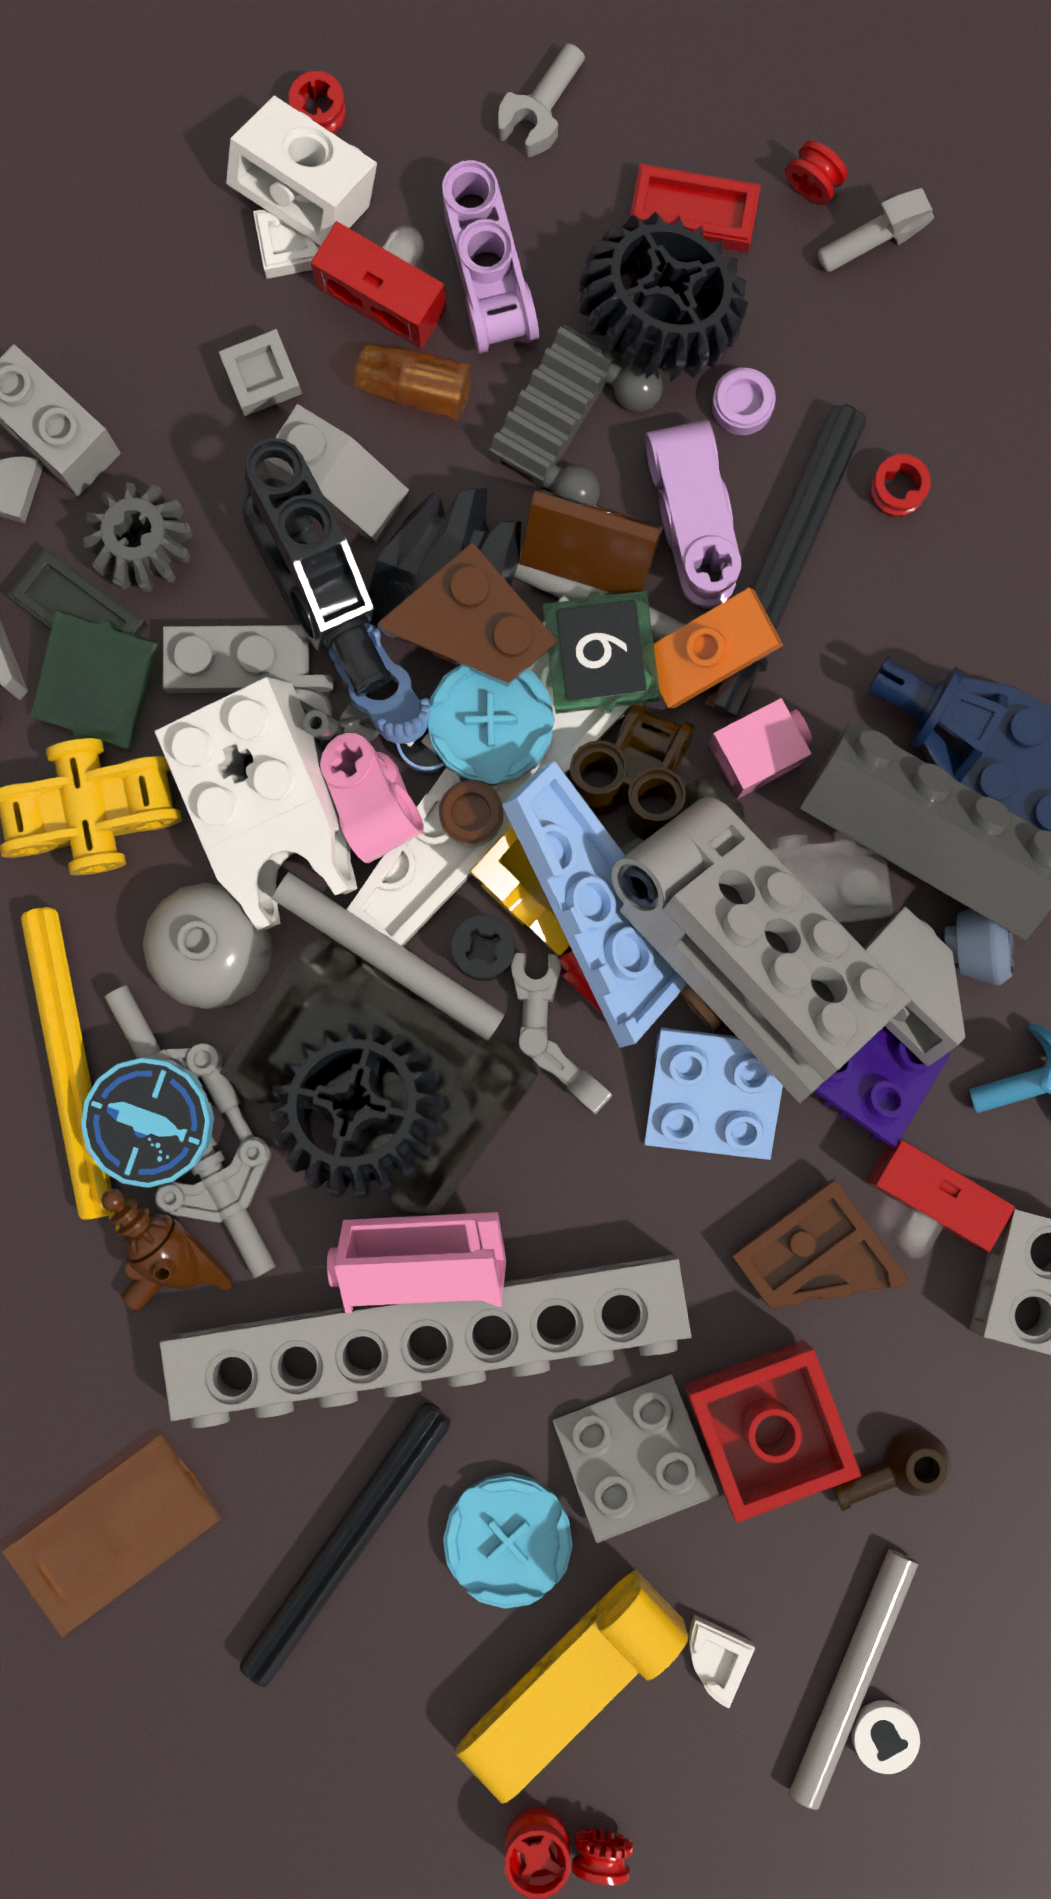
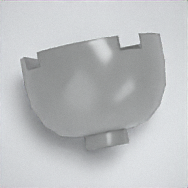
M209 882L181 887L161 900L147 920L142 943L147 969L161 991L183 1005L207 1010L232 1005L255 992L269 971L273 952V942L269 929L257 930L244 912L241 904L223 885Z

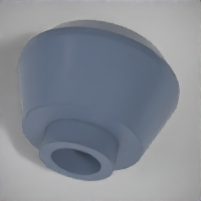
M971 908L957 913L956 925L945 926V945L952 950L954 963H959V970L962 976L995 986H1001L1013 976L1014 940L1011 931Z

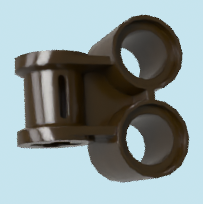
M636 700L622 723L615 745L598 740L590 741L577 749L570 763V782L595 816L608 815L616 811L621 804L627 806L628 826L633 834L645 841L684 811L686 801L685 785L676 774V771L691 743L695 725L686 721L680 726L647 711V704ZM601 770L609 773L614 778V781L605 787L597 788L588 785L582 778L591 771ZM658 796L667 800L672 808L662 814H653L644 810L640 803L648 797Z

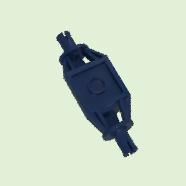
M887 656L875 675V680L871 682L867 693L881 698L916 718L914 725L917 728L911 738L910 745L918 749L920 748L928 763L941 767L951 778L984 797L998 800L1010 812L1037 828L1051 832V707L1015 686L963 677L964 671L957 667L952 669L944 682L940 680L935 685L895 663L893 659ZM936 724L968 747L962 758L933 730Z

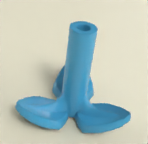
M1031 1024L1026 1027L1041 1043L1046 1052L1047 1060L1042 1068L970 1089L971 1098L977 1113L1041 1094H1051V1032L1039 1024Z

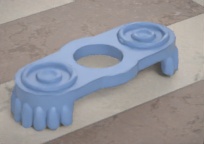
M371 625L367 632L384 665L390 671L392 680L398 684V690L388 699L373 700L365 695L357 697L354 687L334 648L329 649V655L331 660L334 661L336 670L348 686L352 704L360 712L368 715L378 732L386 740L393 743L406 744L423 736L430 717L429 699H418L412 690L408 673L401 666L394 664L381 646V634L378 628L373 630Z

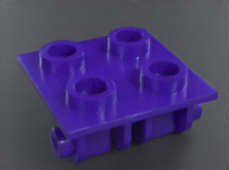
M884 1026L814 1092L824 1098L823 1104L829 1108L834 1105L840 1110L838 1114L840 1117L845 1119L849 1116L871 1133L870 1138L876 1142L881 1139L894 1149L951 1052H948L927 1067Z

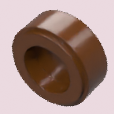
M467 780L453 785L444 794L439 806V818L444 832L451 840L462 846L476 847L488 843L498 834L503 823V806L499 795L492 787L480 781Z

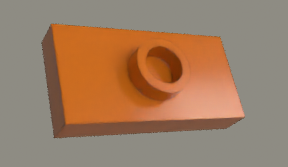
M749 587L642 650V658L668 708L674 709L784 645L755 590Z

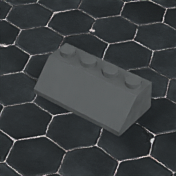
M852 720L840 732L800 809L1017 936L1027 940L1051 911V832L1041 830L1013 814L998 800L984 797L956 781L941 767L925 763L894 745L887 736L878 731L869 730Z

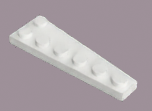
M565 596L556 603L543 622L544 626L556 638V645L528 668V670L536 674L550 695L555 719L551 745L539 765L525 776L514 782L490 786L499 795L502 804L540 767L553 761L558 764L567 776L570 773L572 756L577 749L590 741L601 740L630 710L634 702L639 700L654 684V679L644 670L646 690L644 692L568 701L566 698L556 612L559 609L576 606ZM445 768L428 795L426 794L417 806L424 824L423 833L384 854L347 908L349 912L402 947L471 876L469 870L511 825L503 808L501 829L488 843L476 847H467L451 840L442 828L439 818V806L447 790L465 780Z

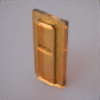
M162 1433L4 1550L3 1554L29 1589L30 1595L36 1599L57 1631L64 1637L217 1523L222 1516L195 1480V1475L188 1470Z

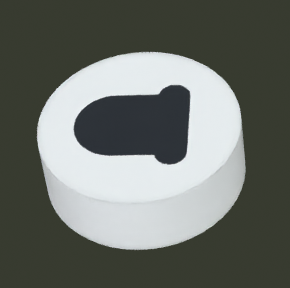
M888 1700L871 1702L859 1710L851 1729V1739L861 1761L871 1770L882 1774L898 1773L911 1765L919 1751L920 1735L910 1714L899 1704Z

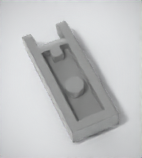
M301 625L163 627V689L167 694L234 693L265 677L292 683L294 687L314 689L318 692L334 691V677L323 674L309 675V643L312 642Z

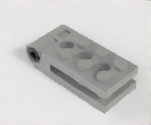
M705 797L697 800L623 856L612 868L611 878L613 887L620 900L624 903L619 911L799 1103L838 1071L912 1000L726 804L717 799Z

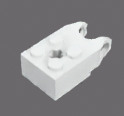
M265 677L155 730L157 739L217 880L241 904L244 912L257 930H267L281 924L278 903L271 898L277 889L276 880L279 868L284 860L294 853H298L309 861L313 869L324 878L334 895L342 893L345 895L357 889L351 865L350 845L341 830L338 811L321 772V750L316 738L308 734L303 727L305 712L293 684L270 677ZM248 754H250L254 762L246 767V776L244 762Z

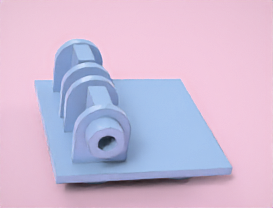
M660 1028V1034H657L656 1064L644 1145L771 1160L783 1085L737 1036Z

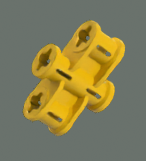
M76 739L48 747L46 749L47 759L55 763L56 778L13 784L0 788V818L5 842L0 845L1 856L6 858L25 857L71 846L73 860L68 863L70 875L96 874L125 866V855L117 852L114 836L161 829L182 821L181 811L173 808L167 772L170 771V767L165 756L138 758L101 768L98 755L104 752V748L100 739Z

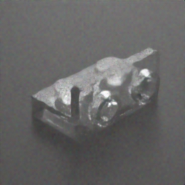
M839 831L833 833L834 842L809 845L808 835H791L770 840L771 849L769 850L839 923L883 919L894 916L887 860Z

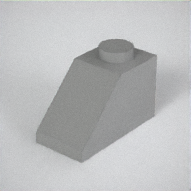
M297 404L275 438L284 439L292 443L303 455L335 519L377 544L409 495V489L351 436ZM279 458L264 460L272 479L281 480L286 484L291 481L294 474L287 462Z
M904 907L883 925L863 948L912 999L885 1027L928 1067L957 1047L965 1038V1030L953 952L936 936L934 930L927 923L918 919L907 907Z

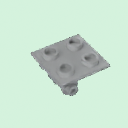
M672 1374L553 1420L596 1543L719 1496L716 1484Z

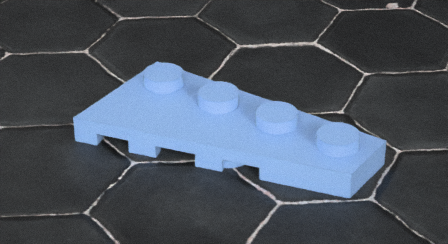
M553 761L540 767L502 806L619 1048L633 1045L643 1036L687 983L619 911L624 903L620 900L613 887L611 872L614 864L625 855L558 764Z

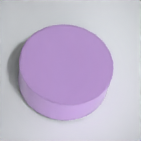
M737 368L727 372L718 381L712 398V413L716 422L724 430L735 435H750L761 430L768 423L775 406L776 396L774 387L763 373L752 368Z

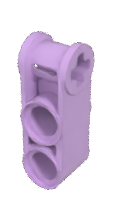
M475 160L461 161L453 165L445 174L442 183L445 222L465 293L468 318L479 354L488 352L489 344L525 335L530 341L539 339L538 321L533 299L527 282H524L498 180L493 170L486 164ZM466 195H477L485 200L482 205L475 208H466L457 203L460 198ZM482 252H491L501 258L497 264L491 267H482L472 261L476 255Z
M706 419L646 432L645 447L652 481L659 494L662 524L668 545L672 549L680 588L684 597L692 605L702 609H712L732 596L741 571V556L733 529V516L728 491L719 471L714 433L710 422ZM710 564L713 573H721L719 581L711 582L708 573H699L701 565Z

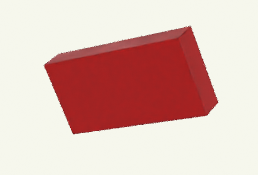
M640 164L630 217L634 215L645 223L646 219L656 211L665 224H670L671 221L680 215L683 227L694 231L703 225V238L710 243L723 240L724 249L748 253L761 185Z

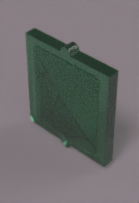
M61 610L56 611L31 717L72 730L73 736L77 739L90 736L126 749L130 748L158 642L116 629L114 622L111 620L98 623Z

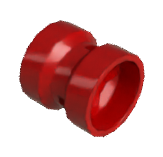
M543 1807L528 1808L513 1818L506 1831L505 1874L510 1885L519 1894L531 1899H545L558 1893L569 1877L571 1871L569 1832L564 1821L555 1812ZM533 1839H541L540 1841H534L529 1844V1842Z

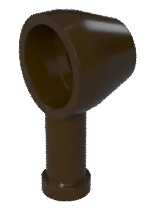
M921 1429L905 1430L897 1434L889 1442L884 1454V1463L861 1471V1477L834 1486L832 1491L842 1512L851 1509V1504L894 1487L908 1495L928 1496L939 1491L947 1482L951 1471L950 1456L942 1441L930 1432ZM922 1457H931L933 1461L932 1472L925 1478H916L914 1465L917 1460Z

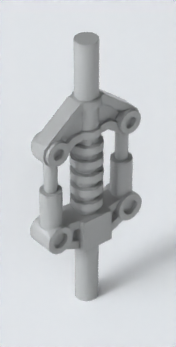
M122 986L108 993L105 999L136 1058L149 1056L173 1060L194 1073L197 1078L201 1077L220 1114L225 1113L241 1142L231 1165L224 1168L221 1162L225 1158L221 1151L215 1152L213 1147L217 1143L213 1136H211V1143L199 1163L190 1169L194 1176L199 1174L202 1181L197 1184L173 1181L158 1185L159 1188L155 1193L156 1206L166 1214L217 1223L223 1221L253 1278L276 1267V1264L246 1208L250 1207L271 1158L272 1150L270 1144L265 1139L254 1137L238 1107L241 1101L222 1067L223 1056L221 1051L211 1044H198L186 1049L161 1050L128 986Z

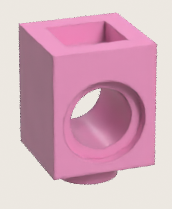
M780 698L713 733L708 746L734 795L738 799L802 766L812 755L807 745L813 743V738L801 713L797 709L789 712L784 701Z

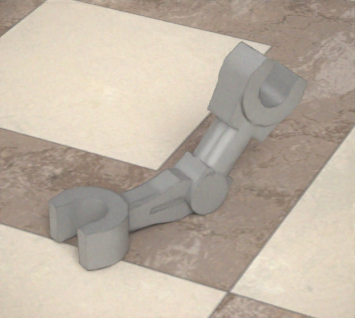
M515 953L511 970L518 1000L523 1001L519 1046L522 1052L531 1057L540 1068L560 1079L567 1086L566 1089L596 1115L609 1101L612 1094L585 1070L581 1071L567 1059L556 1043L548 1040V1002H553L561 978L560 973L562 972L561 964L557 959L558 955L548 954V972L541 979L535 980L529 978L525 973V953Z

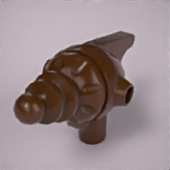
M109 1189L102 1195L101 1203L103 1207L108 1211H112L109 1221L116 1225V1233L121 1237H125L124 1251L127 1257L125 1272L128 1277L134 1279L121 1295L128 1307L136 1311L142 1310L162 1286L175 1289H190L199 1283H211L222 1290L231 1288L232 1277L230 1273L181 1222L163 1213L149 1214V1208L146 1205H138V1202L133 1197L124 1199L122 1192L117 1189Z

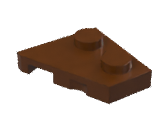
M473 542L378 623V628L386 636L396 639V637L432 652V655L455 665L461 664L477 671L479 675L505 686H509L557 643L556 638Z
M835 1179L829 1180L730 1254L770 1309L799 1305L805 1301L823 1298L828 1300L852 1296V1293L887 1287L890 1289L898 1288L910 1282V1279Z

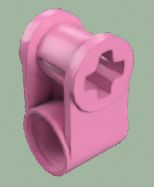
M345 733L336 736L328 743L321 757V772L338 811L341 830L352 850L363 862L369 864L423 833L424 824L420 813L409 796L398 766L392 758L382 752H376L371 743L357 733Z

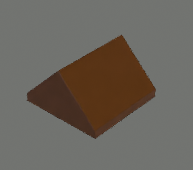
M547 489L535 491L531 502L519 564L640 601L664 526L599 505L594 506L579 501L574 503L555 497L556 493Z

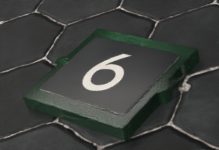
M593 591L586 599L543 604L545 627L557 640L556 645L548 651L556 714L601 708L604 713L610 714L614 711V707L660 701L647 591L601 596L599 592Z

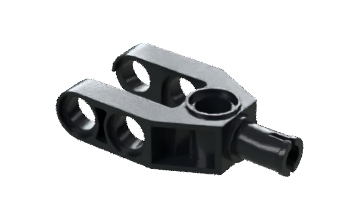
M270 438L261 440L252 447L246 460L245 481L248 489L245 492L243 503L245 525L285 603L316 650L334 648L354 687L356 696L361 697L370 694L388 684L392 680V675L384 665L367 632L371 626L370 621L374 608L348 542L303 455L297 447L284 439ZM279 458L290 465L294 476L287 484L281 480L270 478L260 480L257 476L256 468L265 459ZM254 504L257 506L263 520L255 514ZM310 515L316 518L322 526L323 534L320 538L314 528ZM282 558L286 562L292 575L288 574L286 570L283 568L281 562Z

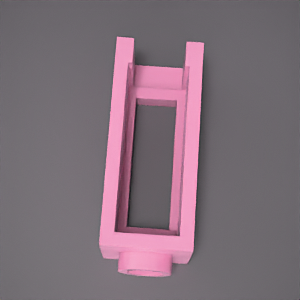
M498 1212L343 1220L338 1247H330L328 1251L327 1273L329 1284L331 1287L340 1288L346 1314L352 1313L353 1306L478 1300L502 1307L506 1256Z

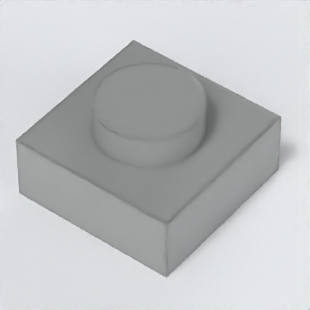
M277 329L219 351L244 416L302 394Z

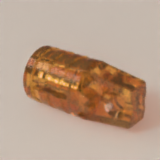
M365 345L355 368V387L394 401L400 406H411L416 410L431 411L432 414L446 415L451 419L459 420L464 411L469 393L472 364L466 362L458 363L453 359L439 358L437 355L430 353L423 354L414 349L402 350Z

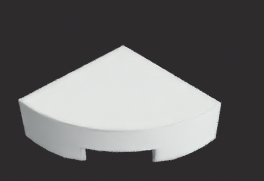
M267 210L253 211L267 279L311 271V261L321 246Z
M694 1615L688 1639L694 1670L708 1694L723 1706L730 1708L755 1650V1645L753 1641Z

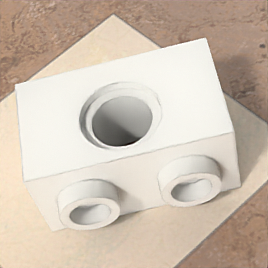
M273 96L230 138L226 184L321 246L336 221L350 228L369 208L377 162L363 154L355 146L349 145L314 122L306 114L297 111L281 99Z

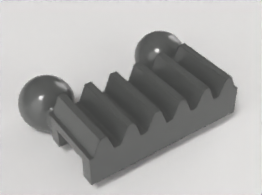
M564 325V327L560 326L551 348L547 347L539 368H535L532 372L527 388L521 390L513 411L509 410L501 431L495 433L489 449V459L499 465L501 461L506 462L532 477V484L541 489L545 487L551 492L556 493L555 497L574 503L579 501L595 506L600 497V484L595 474L583 466L572 465L562 469L557 464L606 383L613 387L615 397L622 407L632 412H643L652 408L659 401L663 390V382L658 370L646 379L643 366L635 362L623 369L622 362L618 361L617 354L614 352L602 354V345Z

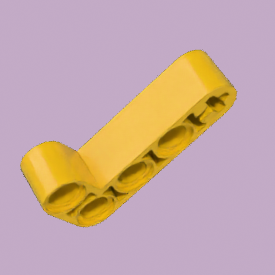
M638 1571L630 1572L586 1613L469 1730L456 1748L455 1755L501 1804L508 1802L638 1673L645 1680L649 1681L670 1666L688 1641V1633L683 1618Z

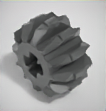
M126 482L123 490L124 499L117 501L109 492H102L101 500L108 509L105 514L87 512L86 521L96 532L83 538L84 547L89 553L97 554L92 565L101 576L113 573L112 581L117 588L125 590L136 578L140 589L143 592L150 593L154 585L153 575L159 573L167 583H174L176 576L169 566L171 561L180 564L189 563L190 554L181 543L193 537V530L189 523L179 521L184 513L181 504L176 499L164 502V494L160 487L151 485L141 497L135 484ZM146 529L148 533L141 535V545L132 547L130 542L136 540V530Z

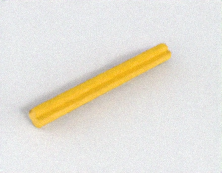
M51 907L32 909L22 914L21 922L78 1216L83 1220L108 1216L112 1212L106 1210L101 1203L102 1195L105 1191L112 1189L109 1175L100 1169L87 1151L81 1128L84 1100L92 1089L59 916L58 912Z

